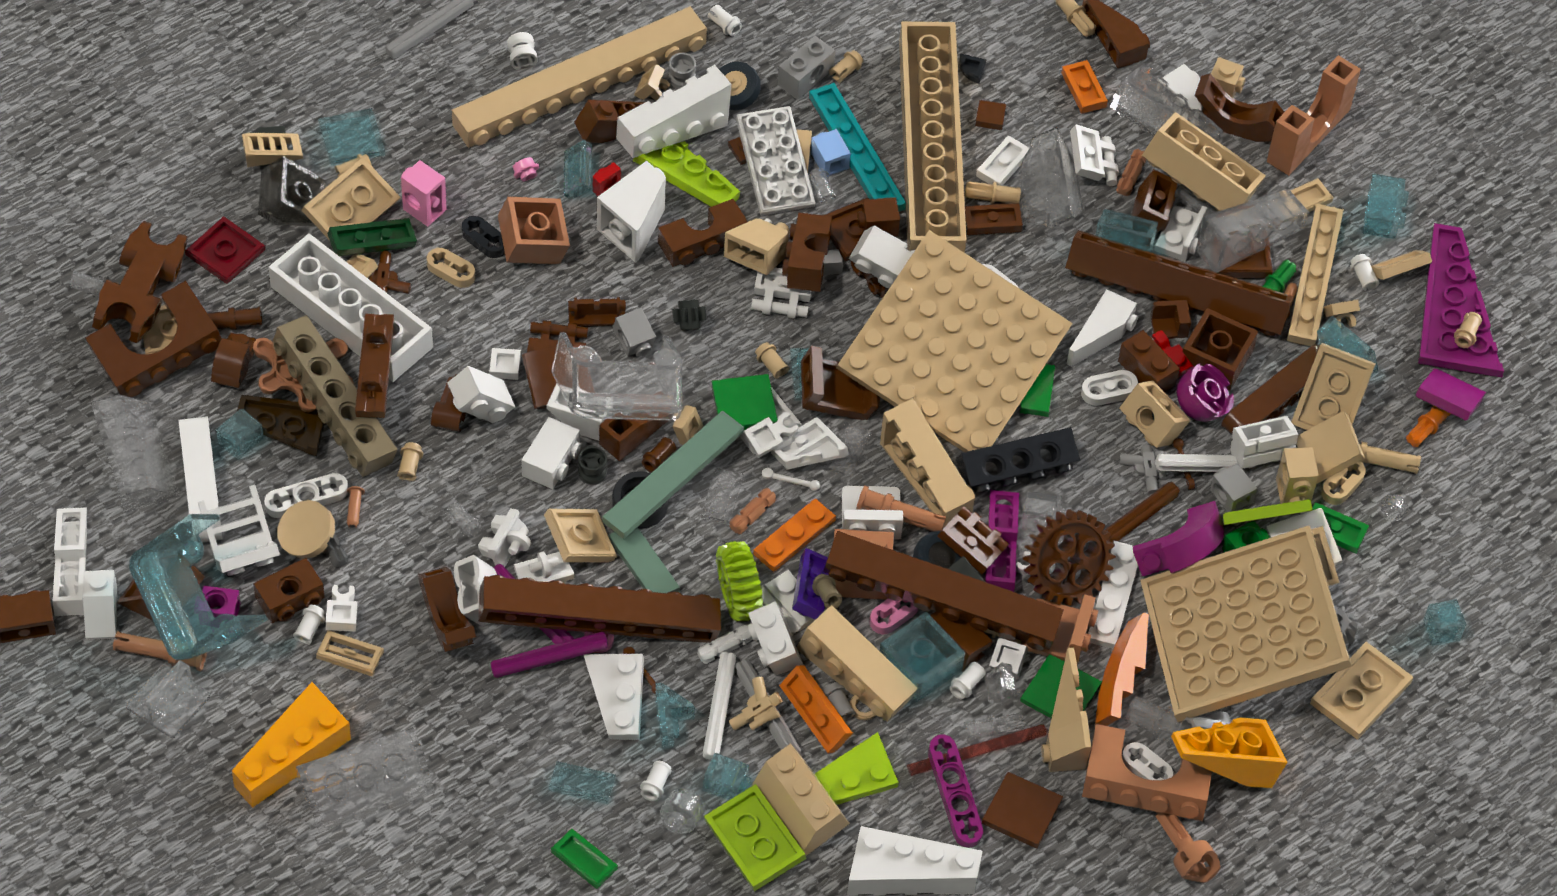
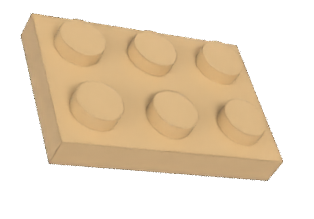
M361 157L308 202L301 211L329 239L327 233L330 227L374 222L397 203L401 197Z
M1321 343L1291 421L1292 424L1309 430L1336 414L1345 411L1353 425L1376 363Z
M1365 642L1350 658L1352 667L1336 672L1312 697L1310 702L1313 707L1357 740L1413 680L1412 675L1368 642Z

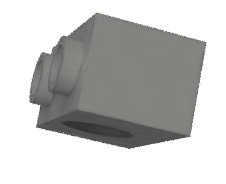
M814 36L779 65L778 86L798 100L829 74V69L834 67L835 50L817 36Z

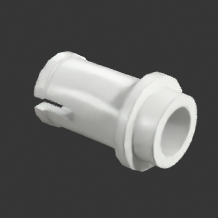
M715 5L710 9L715 15L709 12L708 19L721 27L725 35L735 36L740 32L742 24L737 16L732 17L720 5Z
M1359 254L1351 259L1350 269L1356 272L1362 289L1366 291L1367 288L1368 290L1376 288L1380 282L1370 265L1372 262L1370 257H1367L1365 254Z
M309 605L308 608L303 610L304 616L296 632L293 634L294 639L308 645L311 644L320 623L322 624L325 621V611L316 605Z
M971 662L958 678H954L951 681V693L958 699L970 697L974 686L986 675L984 668L976 662Z
M655 761L653 763L647 780L643 781L640 785L642 797L649 801H656L663 796L664 784L672 771L667 763L663 761Z

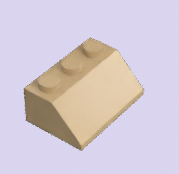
M791 743L765 762L751 785L756 784L806 856L850 824Z

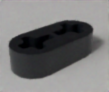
M469 216L464 219L461 229L462 236L466 241L490 258H499L505 254L502 235L499 230L479 216ZM469 227H472L474 229L479 227V232H477L476 230L470 232ZM489 241L493 244L499 242V247L495 245L490 247Z

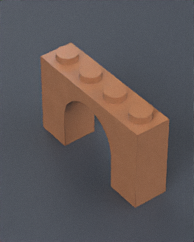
M1339 55L1329 64L1322 73L1317 95L1307 113L1291 105L1276 121L1267 158L1269 164L1288 176L1301 164L1350 111L1361 69Z
M1099 724L1095 725L1082 797L1203 821L1212 771L1181 759L1179 772L1171 778L1165 780L1141 778L1132 773L1122 760V748L1126 730Z

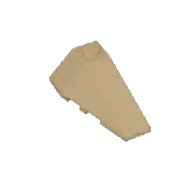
M1074 648L1067 649L1047 741L1041 747L1043 763L1048 762L1049 772L1085 770L1091 750L1087 713L1083 711L1082 690H1076L1075 688L1079 687V672Z

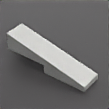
M87 508L57 509L52 599L54 616L84 615L83 575L84 571H86ZM68 517H76L80 520L64 522Z

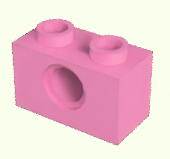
M421 160L403 172L401 176L403 210L428 227L447 210L445 177Z

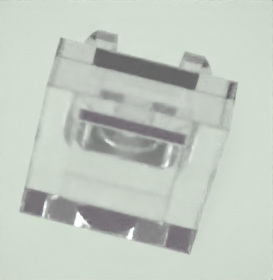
M1001 662L984 676L988 702L1001 703L1006 698L1013 699L1022 693L1020 689L1015 688V683L1019 680V676L1013 673L1011 664Z

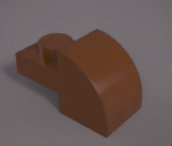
M230 333L227 339L222 338L215 354L211 382L239 388L248 372V363L254 355L253 344L256 338Z

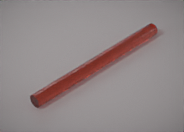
M1040 724L960 748L958 751L961 761L1045 736L1047 734L1044 724ZM946 753L942 754L944 758L943 764L947 763ZM929 758L907 764L911 776L933 770Z

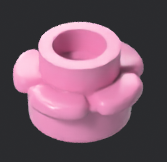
M531 157L516 162L512 167L515 172L514 177L516 179L521 178L522 182L535 178L539 164H535Z

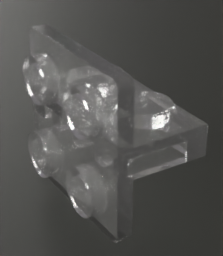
M179 660L173 668L162 664L127 702L126 708L168 737L175 738L210 699V693L192 681L190 666Z

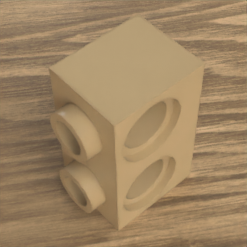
M1313 447L1284 449L1276 476L1280 503L1307 499L1312 501L1318 480Z

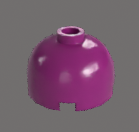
M1197 364L1189 369L1179 380L1176 391L1181 409L1186 415L1200 422H1210L1229 413L1233 407L1234 395L1233 393L1229 395L1227 386L1230 385L1228 379L1219 369L1211 364L1204 366Z

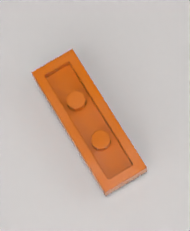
M815 498L753 549V555L775 572L835 522L836 515Z
M797 665L779 686L826 752L834 753L853 732L804 665Z

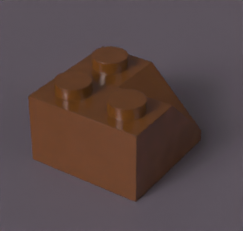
M1207 308L1183 347L1182 352L1193 366L1197 364L1201 366L1211 364L1219 369L1228 379L1230 385L1227 386V390L1230 391L1254 351L1258 331Z

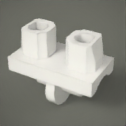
M510 508L506 516L495 515L491 522V529L495 534L494 538L483 537L478 544L481 554L491 558L495 565L502 564L505 567L512 555H516L518 550L527 551L531 545V540L526 536L529 530L519 519V511L517 509Z
M542 551L537 553L538 558L514 564V570L518 579L531 578L541 582L562 581L564 583L574 579V572L569 562H563L560 552L546 555Z

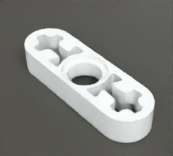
M332 473L272 490L265 497V510L271 517L281 518L286 510L294 505L291 504L289 496L293 495V500L296 504L302 501L298 496L305 491L312 492L315 495L311 501L319 502L323 506L341 501L348 494L347 480L341 474ZM336 484L339 487V491L334 492L330 485ZM318 487H322L324 496H320ZM279 500L282 503V507L277 508L274 501Z

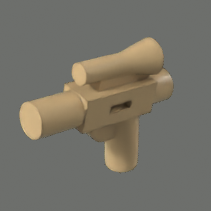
M763 677L752 679L755 694L748 699V707L744 708L742 713L729 720L734 730L747 723H750V728L755 730L768 721L780 718V714L775 706L782 703V699L777 692L770 696L767 695Z

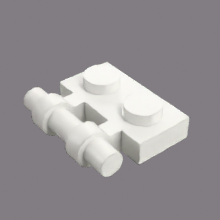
M1075 125L1070 130L1076 175L1097 181L1104 177L1108 186L1117 185L1119 170L1118 165L1114 162L1116 149L1115 145L1112 144L1111 137L1104 136L1100 140L1099 131Z
M774 268L768 275L757 271L754 294L764 296V300L752 299L751 310L762 311V314L770 315L771 312L785 314L787 318L796 319V316L807 318L809 307L798 305V301L810 302L812 291L787 288V276H782V268ZM773 297L790 299L789 304L773 302Z

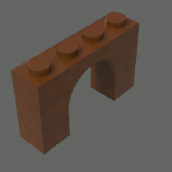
M186 280L161 294L168 312L177 324L175 337L164 349L152 354L132 352L125 347L111 324L85 337L92 353L122 400L137 396L145 388L163 381L168 375L180 368L189 366L194 360L205 354L212 353L218 348L222 339L219 331Z

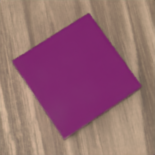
M1434 368L1420 385L1415 396L1466 421L1480 405L1486 392Z

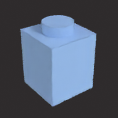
M837 129L822 132L812 137L810 153L824 177L849 169L851 153Z

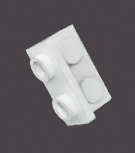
M1174 205L1169 215L1170 221L1166 229L1161 232L1154 251L1186 262L1189 253L1194 255L1200 242V239L1197 238L1198 234H1204L1207 229L1209 219L1206 218V212L1208 207L1202 206L1199 213H1195Z

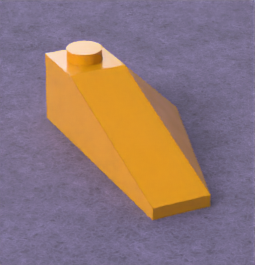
M1240 717L1233 719L1230 724L1223 725L1221 722L1213 723L1211 728L1194 727L1173 732L1171 735L1182 759L1249 787L1272 788L1288 763L1267 721L1263 719Z

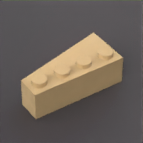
M912 398L884 412L880 444L931 512L947 516L944 527L963 506L973 513L975 501L973 490L964 482L914 399Z
M832 605L807 627L796 647L801 654L840 685L844 686L853 696L857 695L860 698L859 700L868 706L875 715L882 717L887 722L912 699L918 689Z

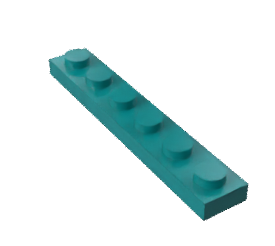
M835 83L811 90L809 92V99L828 131L837 129L850 151L849 166L868 198L896 197L898 211L905 210L906 202Z

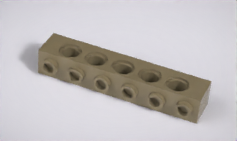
M305 315L277 327L272 342L276 354L282 356L288 365L290 375L298 380L303 387L305 397L316 406L319 418L323 423H327L333 432L335 442L342 446L347 453L351 466L355 469L357 468L361 476L364 477L391 464L397 452L396 446L377 418L356 417L357 389L309 317Z

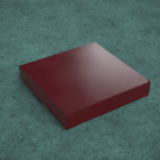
M223 216L185 250V255L228 284L264 252L266 248L263 243Z

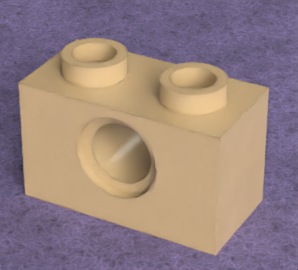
M1154 381L1138 383L1119 408L1126 415L1127 421L1136 426L1145 435V440L1156 448L1171 445L1191 421Z

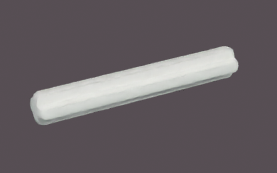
M722 652L720 654L703 748V757L705 759L717 760L719 758L736 664V655L734 653Z

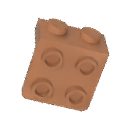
M1084 594L1080 609L1062 604L1057 605L1054 602L1043 599H1036L1064 609L1050 649L1035 650L1028 647V651L1044 656L1051 654L1065 661L1067 649L1074 648L1078 665L1081 651L1087 652L1092 635L1087 634L1089 626L1095 627L1099 610L1094 609L1096 597ZM1022 641L1021 644L1027 646V643Z

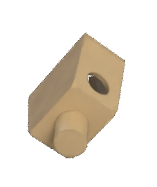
M754 219L725 232L724 257L768 275L786 257L787 242L789 241L790 234L789 228L785 223L779 222L774 225L762 219Z

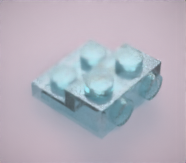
M1331 316L1317 331L1319 347L1321 343L1376 363L1371 375L1372 377L1378 371L1375 351L1335 317Z

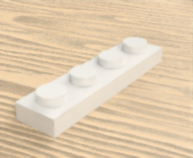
M1114 541L1115 546L1111 550V553L1116 558L1108 561V564L1114 569L1105 571L1109 581L1102 582V590L1099 593L1095 607L1096 610H1099L1095 627H1090L1088 634L1092 635L1090 643L1112 649L1118 640L1138 567L1133 553V546Z

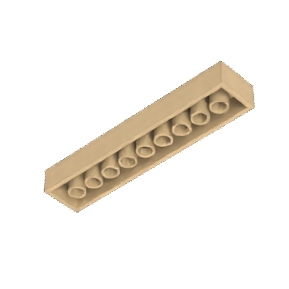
M901 21L899 52L908 251L916 250L930 230L965 253L966 221L955 22Z

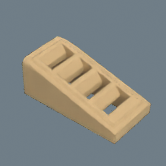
M242 134L247 167L303 159L298 134ZM292 143L293 150H287L286 144ZM281 145L282 150H276V146Z

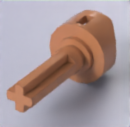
M1156 812V818L1179 851L1173 863L1181 877L1204 883L1211 880L1220 870V861L1211 845L1205 840L1193 841L1176 815ZM1206 861L1210 867H1205L1204 862Z

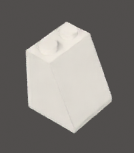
M647 161L597 197V230L635 263L642 256L665 210L666 177L659 168H654Z

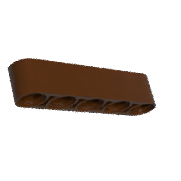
M1316 344L1309 347L1235 406L1224 417L1221 426L1232 435L1234 427L1278 418L1285 412L1283 409L1288 405L1293 406L1298 402L1319 347Z

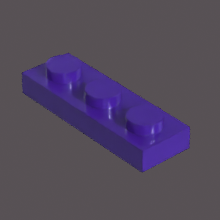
M805 548L800 558L792 610L816 620L824 612L825 606L821 597L814 593L812 584L818 575H828V573L823 572L828 557Z

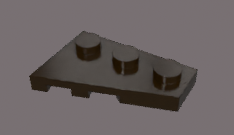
M241 394L235 416L236 424L317 457L325 425L319 418L317 409L308 413L302 411L299 403L296 401Z

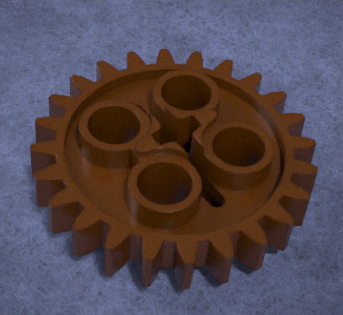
M1067 509L1066 516L1057 511L1056 520L1047 516V526L1044 527L1037 524L1036 526L1040 533L1038 535H1029L1034 543L1033 545H1025V548L1031 551V553L1023 557L1024 561L1030 563L1023 570L1031 575L1027 582L1035 586L1033 590L1040 595L1042 594V598L1048 601L1052 600L1057 605L1063 602L1071 606L1073 599L1077 603L1082 604L1084 594L1093 597L1091 591L1093 588L1099 591L1102 590L1099 584L1100 580L1109 581V578L1104 573L1106 570L1114 569L1108 564V560H1112L1116 556L1108 552V550L1112 549L1115 544L1107 541L1111 533L1103 530L1105 524L1097 521L1096 517L1090 514L1087 515V513L1078 510L1076 513ZM1064 535L1063 542L1058 546L1059 538ZM1089 541L1087 550L1083 552L1084 545ZM1055 564L1054 571L1049 574L1051 566ZM1081 570L1080 576L1075 580L1076 573Z

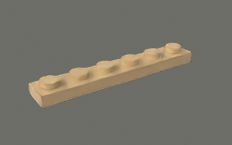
M1316 203L1287 337L1289 342L1312 346L1316 343L1344 209Z

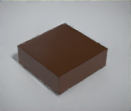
M979 100L975 126L1002 130L1006 104Z

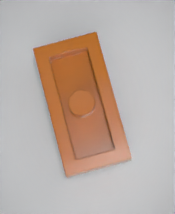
M1088 60L1062 66L1061 74L1081 114L1107 107L1108 100Z

